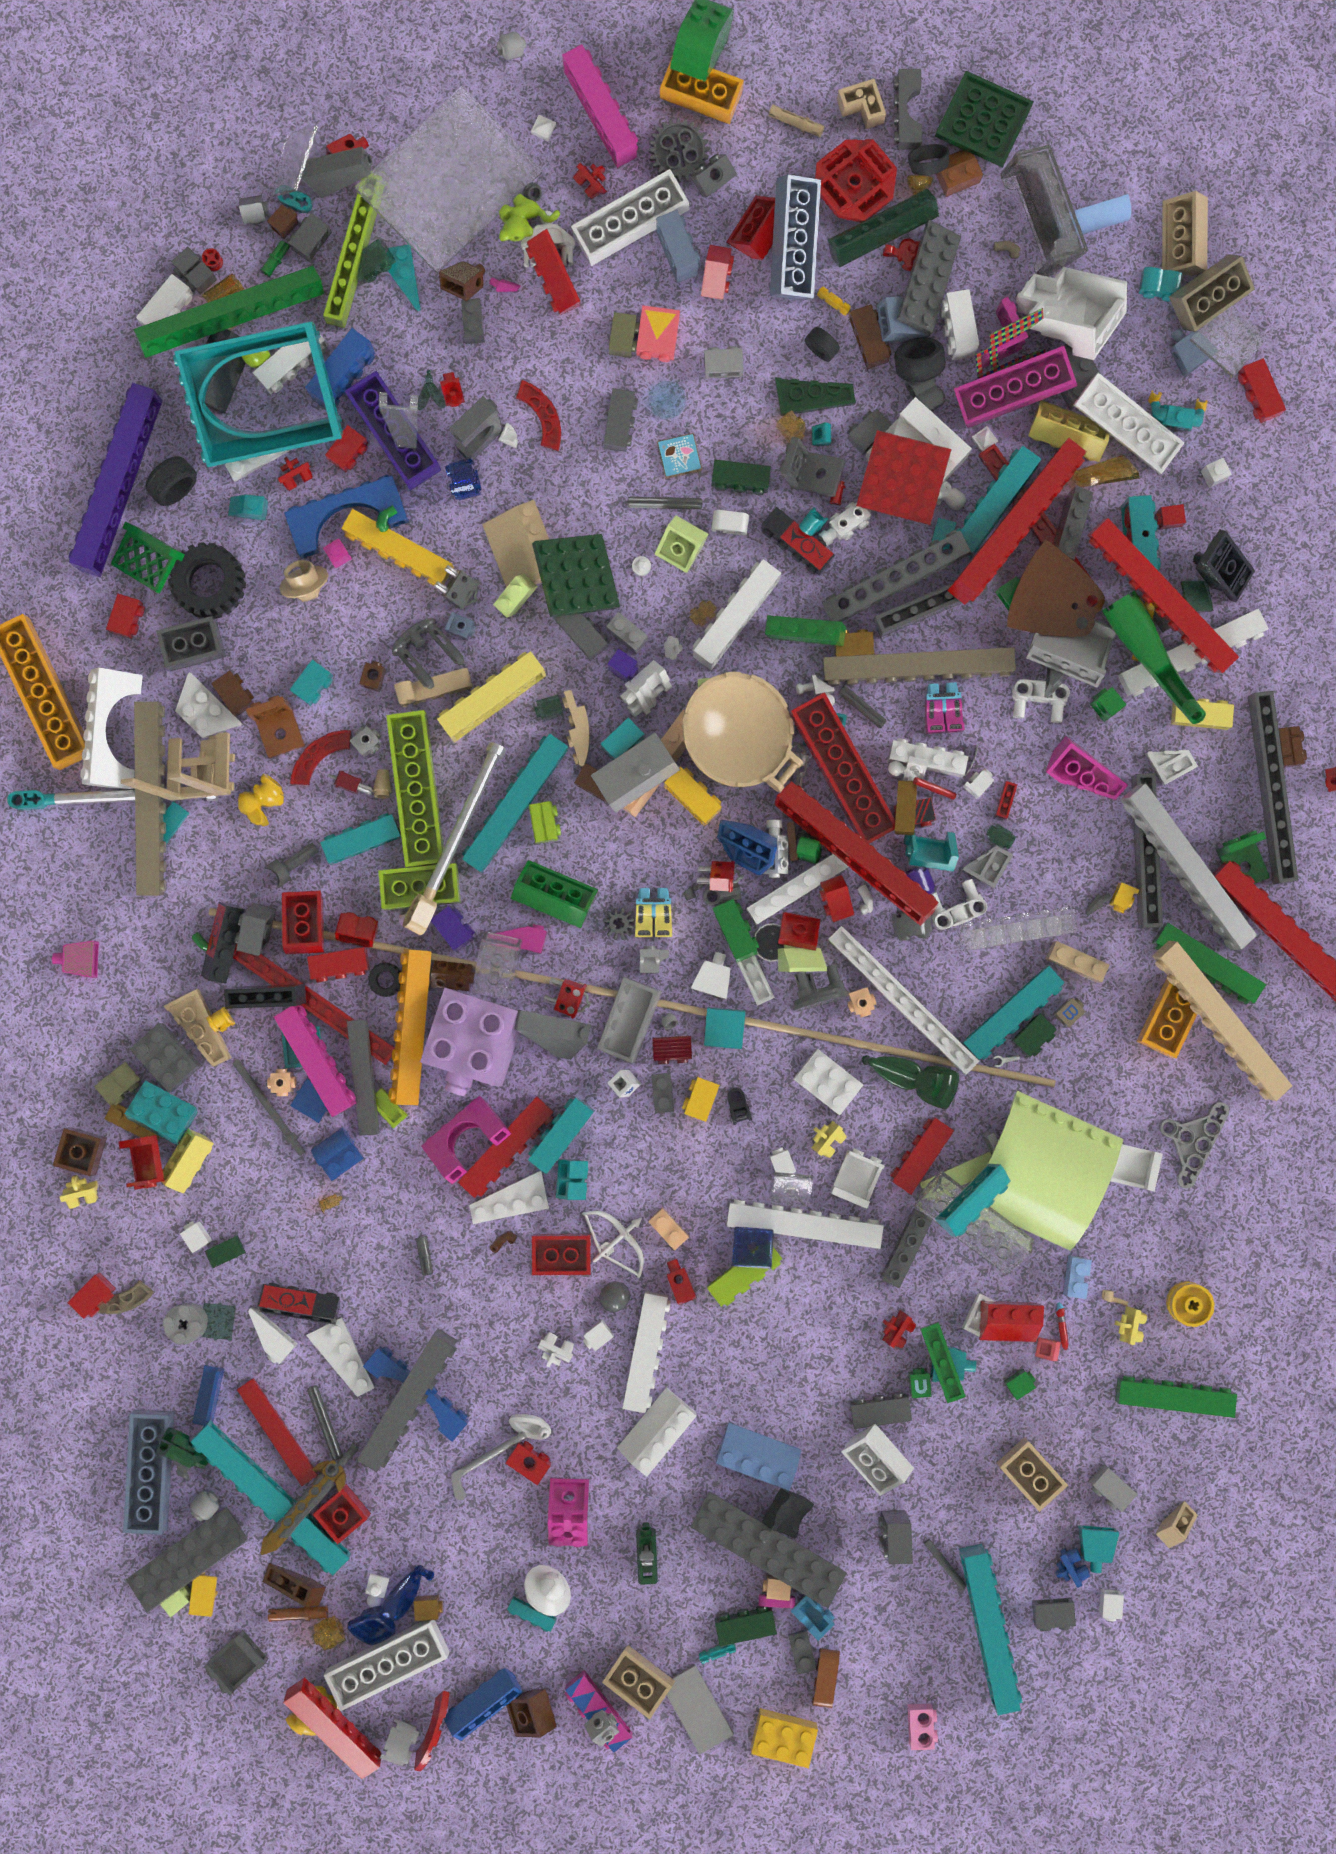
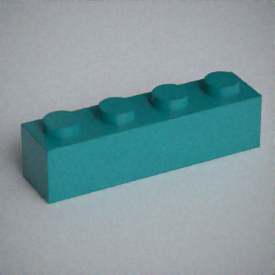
M514 1596L507 1608L510 1614H516L520 1616V1619L530 1621L532 1625L541 1627L545 1632H551L557 1619L554 1616H547L537 1611L530 1604Z

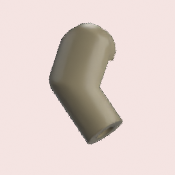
M1011 241L994 242V252L1008 251L1012 259L1019 258L1021 249Z

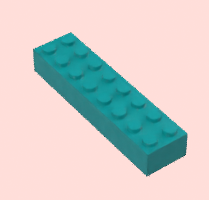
M982 1544L959 1548L992 1705L998 1716L1021 1711L1020 1703H1023L1021 1693L1018 1691L1017 1685H1015L1018 1683V1677L1011 1665L1014 1664L1012 1652L1007 1644H1010V1640L1003 1626L1006 1624V1621L999 1605H1002L999 1593H997L996 1587H994L997 1585V1579L992 1568H990V1566H993L991 1554H989L988 1549H984Z

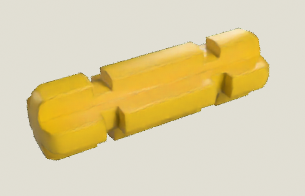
M822 286L817 296L822 300L825 299L826 303L836 310L839 309L840 313L846 316L850 312L851 306L846 302L843 303L841 298L832 292L829 293V290Z

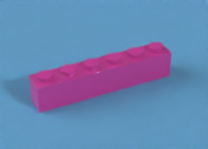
M300 1005L291 1006L274 1016V1019L331 1117L337 1116L357 1104L355 1094L352 1090L348 1089L345 1084V1077L336 1069V1062L332 1056L328 1055L327 1047L323 1040L318 1038L316 1027L308 1021L306 1010Z

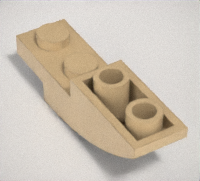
M568 690L564 692L565 697L562 700L565 709L569 708L571 713L568 716L571 727L575 726V728L568 730L570 736H567L570 747L574 746L576 754H573L575 764H580L582 769L587 762L590 746L588 717L585 706L577 707L572 691Z

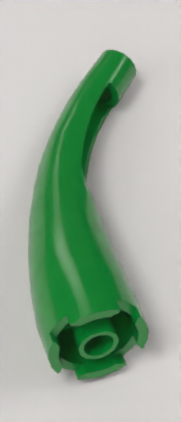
M1134 590L1130 593L1132 597L1127 594L1108 606L1110 611H1108L1107 607L1101 610L1118 638L1145 667L1192 724H1198L1203 721L1206 712L1196 701L1175 669L1154 622L1137 592Z

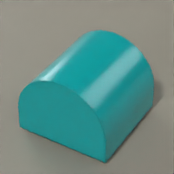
M824 422L812 426V445H831L830 423Z

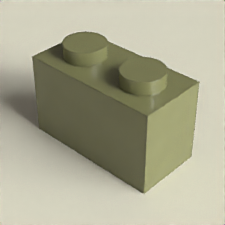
M614 312L609 355L631 358L632 352H636L637 341L634 340L635 334H639L640 322H637V315Z

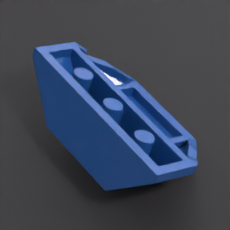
M720 820L717 839L722 843L731 861L757 875H762L773 866L777 850L776 837L750 824Z

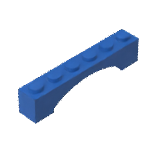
M380 1346L363 1366L377 1379L380 1376H384L403 1383L411 1372L407 1369V1363L402 1359L397 1360L392 1356L394 1353L386 1346L384 1348ZM435 1387L432 1390L428 1389L425 1393L428 1395L426 1401L438 1419L440 1426L437 1430L453 1442L468 1424L469 1420L466 1419L468 1416L461 1409L457 1411L453 1408V1403L447 1397H440Z

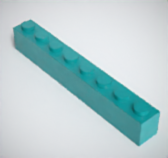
M550 733L547 737L545 735L542 737L538 744L540 747L537 752L533 751L527 760L529 763L526 768L522 767L516 775L518 779L515 783H511L505 791L507 793L505 798H500L496 803V811L493 815L489 814L484 821L486 825L482 831L478 830L475 833L473 844L471 846L468 845L462 852L464 856L462 860L479 872H484L569 750V746Z

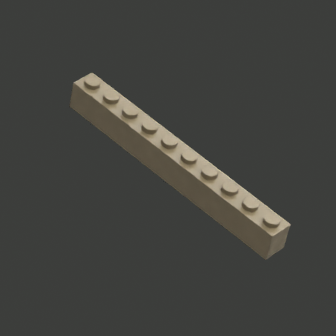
M1015 647L824 657L822 660L823 681L828 683L829 686L840 685V682H847V685L859 684V681H866V684L878 683V680H885V683L897 682V679H904V682L916 681V678H923V681L935 680V677H942V680L954 679V676H961V679L973 678V675H980V678L992 677V674H999V677H1008L1016 671Z
M134 702L135 779L166 789L163 783L166 769L165 764L162 763V756H165V745H162V737L165 736V727L162 725V718L165 717V708L161 702ZM135 789L136 896L164 895V891L167 889V882L164 880V872H166L167 865L166 861L163 860V853H166V842L163 841V834L166 833V823L163 822L166 804L163 803L162 797Z

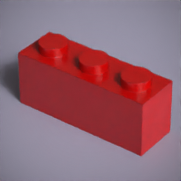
M1264 358L1247 364L1238 371L1239 383L1244 385L1246 399L1252 403L1254 408L1253 415L1256 419H1259L1260 423L1280 416L1286 411Z
M366 947L307 957L310 979L316 980V983L326 982L328 977L334 976L336 980L347 978V974L354 973V976L366 975V971L370 970Z

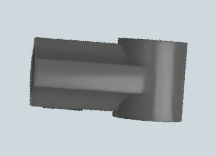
M734 883L732 892L710 890L709 888L702 895L703 902L709 906L725 903L732 899H742L738 883ZM708 892H714L716 894V900L714 902H710L707 900Z

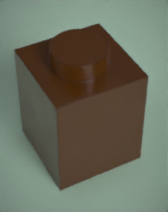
M283 204L267 220L270 228L283 239L299 224L297 213L290 207L287 209Z

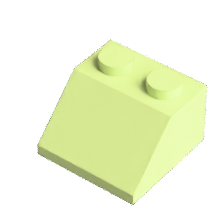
M676 515L668 524L655 555L688 573L709 534Z
M784 945V948L778 949V972L827 971L821 948H817L814 951Z

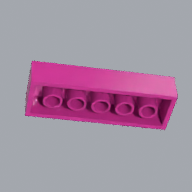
M581 44L562 54L564 73L616 167L618 168L637 158V136L634 131L631 132L629 130L626 116L621 115L619 112L620 106L615 98L612 99L609 85L607 82L603 83L599 67L593 65L590 51L585 50Z
M1062 346L954 388L965 424L967 428L1077 387V382L1066 349Z

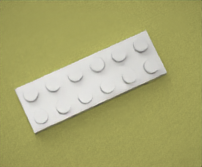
M1099 373L1094 375L1073 404L1158 474L1164 472L1184 444L1180 438Z

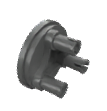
M837 964L827 966L826 972L830 984L823 988H816L813 973L806 974V972H801L794 975L799 990L797 992L799 999L793 1001L794 1012L830 1004L850 996L849 992L846 991L843 980L840 979Z

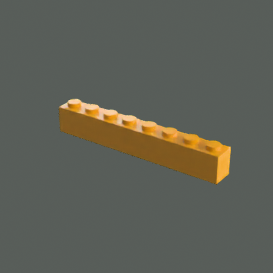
M403 949V953L400 956L402 972L399 973L398 978L400 983V991L397 993L399 1007L395 1014L397 1030L394 1031L393 1036L395 1041V1049L392 1051L394 1065L390 1072L392 1088L389 1089L388 1094L389 1099H391L390 1102L396 1105L419 1104L422 1069L420 1061L424 1046L432 951Z

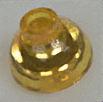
M907 176V184L915 196H924V192L930 188L933 182L932 176Z

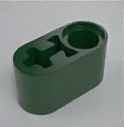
M238 1235L204 1251L212 1269L246 1253Z

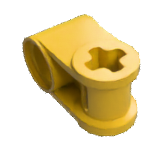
M225 1007L206 1017L210 1027L215 1032H223L227 1030V1027L236 1024Z

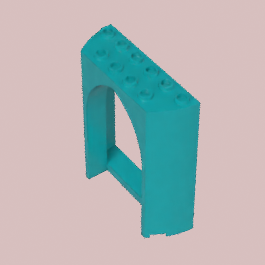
M314 322L301 323L174 351L173 360L175 366L179 367L180 370L179 381L186 391V394H184L187 406L190 405L192 412L190 413V420L196 426L197 432L195 437L197 443L201 444L203 450L201 458L203 463L207 464V468L342 439L343 429L340 423L342 422V417L337 412L319 338H321L320 332L316 331ZM309 342L328 417L270 430L245 431L234 428L218 419L205 404L208 385L216 371L226 362L244 355Z

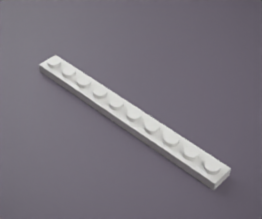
M842 926L828 939L964 1075H967L976 1066L979 1060Z

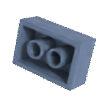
M678 210L656 218V233L675 280L679 283L698 275L700 256L698 251L692 247L693 239L690 232L687 233L685 230L686 222L684 216H680Z

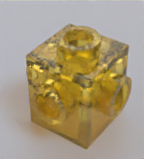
M335 1615L313 1625L315 1631L313 1634L314 1642L316 1645H320L324 1651L346 1641L343 1625Z

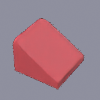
M1039 1337L1035 1356L1050 1361H1057L1061 1342Z

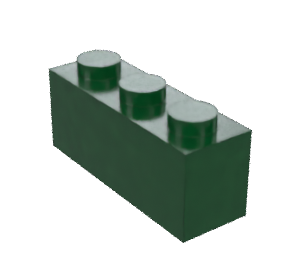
M714 459L711 486L720 491L730 488L734 489V492L744 493L746 490L753 491L752 493L755 495H763L768 493L771 466Z
M757 1606L755 1610L750 1611L748 1609H740L737 1611V1614L721 1613L718 1615V1618H714L720 1647L777 1635L772 1607Z

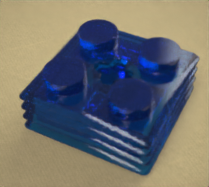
M735 1227L732 1266L771 1269L774 1230ZM752 1242H755V1245L758 1246V1250H755L754 1253H751V1250L748 1249Z

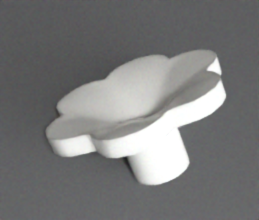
M673 636L667 638V641L664 643L666 658L675 660L677 654L682 651V645L679 644L678 638Z

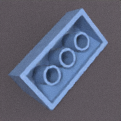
M728 1423L715 1460L718 1465L790 1491L797 1471L801 1449Z

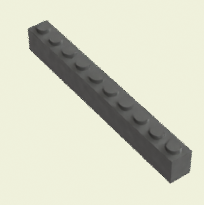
M1256 692L1248 696L1272 883L1273 885L1299 881L1274 692Z

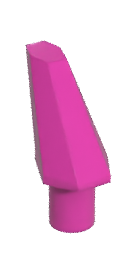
M492 277L489 281L490 285L496 287V292H517L521 285L504 279L499 281Z

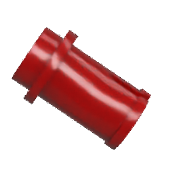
M844 481L839 482L835 497L830 498V504L841 505L843 489L846 488Z

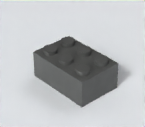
M1065 344L1063 346L1066 349L1077 387L1060 394L1069 410L1075 408L1073 404L1096 373L1100 374L1093 360L1072 355V347Z
M213 616L156 630L165 667L170 671L226 657L218 623Z
M158 1023L130 1048L131 1052L167 1092H174L202 1066L164 1023Z
M905 1510L881 1511V1516H878V1527L882 1533V1536H879V1548H881L883 1557L887 1559L888 1564H913L912 1526Z

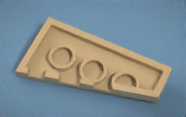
M199 989L164 1005L165 1009L173 1015L177 1024L181 1025L186 1031V1035L190 1040L192 1039L195 1042L199 1051L212 1067L232 1058L220 1032H215L206 1019L207 1016H211V1013Z

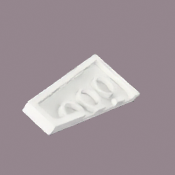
M542 1171L536 1172L470 1204L473 1224L549 1209Z
M342 1317L337 1319L336 1325L327 1324L306 1335L357 1397L375 1388L368 1370L363 1367L364 1362Z

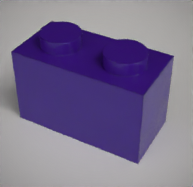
M619 648L608 662V671L626 683L639 673L638 661Z

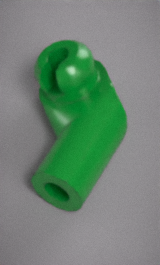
M199 932L193 934L191 938L201 950L207 951L209 943Z

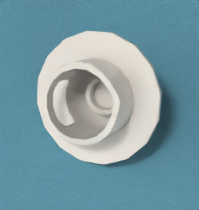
M538 1565L527 1573L524 1588L529 1604L547 1616H557L563 1613L569 1606L571 1599L570 1587L565 1577L558 1570L547 1565Z

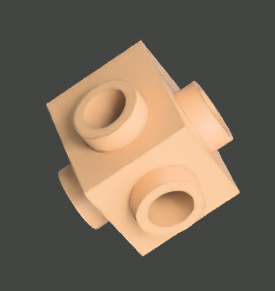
M868 987L849 993L850 1001L847 1002L850 1013L854 1012V1015H860V1018L871 1015V1010L875 1009L876 1000L874 995L869 993ZM860 1000L864 1001L863 1007L859 1005Z
M276 1069V1073H270V1077L267 1079L268 1089H271V1093H276V1096H288V1092H294V1088H296V1076H293V1072H287V1069ZM279 1079L283 1080V1085L281 1087L278 1086Z

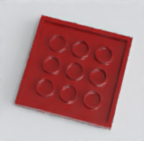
M877 430L856 506L931 525L952 449Z

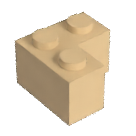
M875 79L838 90L837 103L842 117L860 112L866 129L884 124L886 112Z

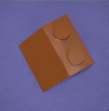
M965 150L950 154L948 167L936 173L945 197L979 184L983 176L976 157Z

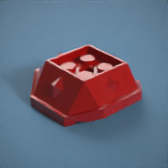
M846 139L816 163L815 179L821 180L820 197L837 218L865 223L893 201L897 167L874 139ZM857 181L858 185H852L850 182Z

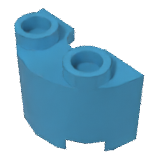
M807 1596L791 1610L817 1641L835 1625L833 1621L835 1618L834 1614L828 1608L824 1610L818 1602Z

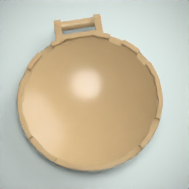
M726 672L705 681L690 697L683 716V738L691 759L709 778L732 787H749L766 782L775 791L781 793L784 789V784L795 770L803 765V761L791 751L794 725L787 709L788 705L782 695L764 679L753 674ZM789 761L791 763L779 780L774 778L784 764Z

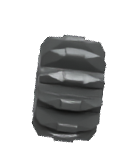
M614 908L615 915L607 912L611 919H603V922L609 923V925L603 926V929L611 928L607 935L611 936L614 932V940H617L618 934L624 940L623 933L626 932L628 936H631L627 929H635V926L629 925V923L635 922V919H627L631 915L630 911L624 916V908H621L620 914H618L617 908ZM617 919H622L624 927H621V929H616L614 921H618Z

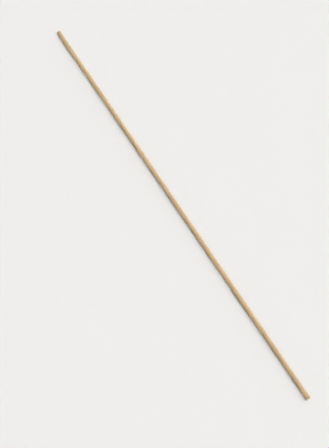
M210 908L209 915L215 916L217 909ZM273 920L272 928L282 930V922ZM324 931V939L338 941L335 939V933ZM377 941L374 942L373 947H368L397 954L403 953V949H411ZM431 953L432 961L473 964V969L544 984H549L550 979L553 978ZM553 978L561 982L564 981L563 979ZM587 985L585 991L616 998L618 993L617 990ZM659 999L657 1007L707 1016V1009L661 999ZM745 1017V1025L956 1067L945 1057ZM976 1064L971 1070L1054 1087L1056 1082L1053 1079Z

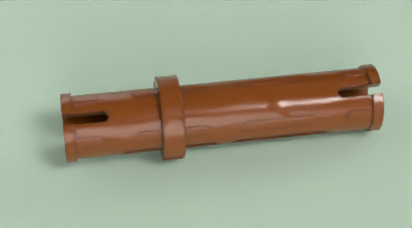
M328 1606L269 1609L268 1621L327 1619L328 1614L326 1613H329Z

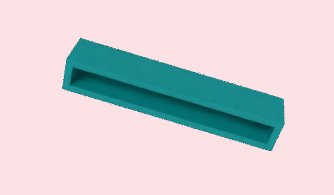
M1050 966L1044 967L961 1043L978 1060L981 1058L985 1060L992 1053L990 1050L995 1045L997 1047L1002 1045L1006 1041L1004 1037L1009 1033L1011 1035L1020 1028L1019 1024L1023 1020L1028 1021L1034 1016L1033 1011L1037 1007L1040 1009L1049 1002L1047 998L1052 994L1054 996L1063 989L1061 986L1065 982Z

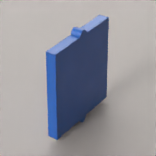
M306 1079L300 1090L296 1091L297 1095L290 1106L319 1123L328 1110L312 1082Z

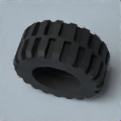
M200 542L197 547L193 544L188 546V551H181L185 554L183 560H176L174 568H172L169 574L171 578L168 579V583L172 588L170 590L172 596L175 597L177 603L187 612L192 613L198 618L214 616L217 619L221 618L223 613L228 615L232 612L230 609L233 606L237 608L240 604L238 599H243L245 594L242 591L243 588H246V582L244 581L245 573L241 568V564L226 548L218 547L215 543L209 542L206 545L204 542ZM205 565L218 566L224 573V581L220 590L209 597H199L194 594L191 589V580L194 573Z

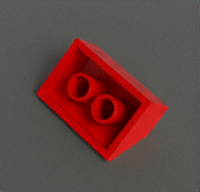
M755 195L726 243L752 259L763 260L773 245L775 198Z
M981 1301L979 1340L1036 1342L1043 1327L1044 1305L1032 1302Z

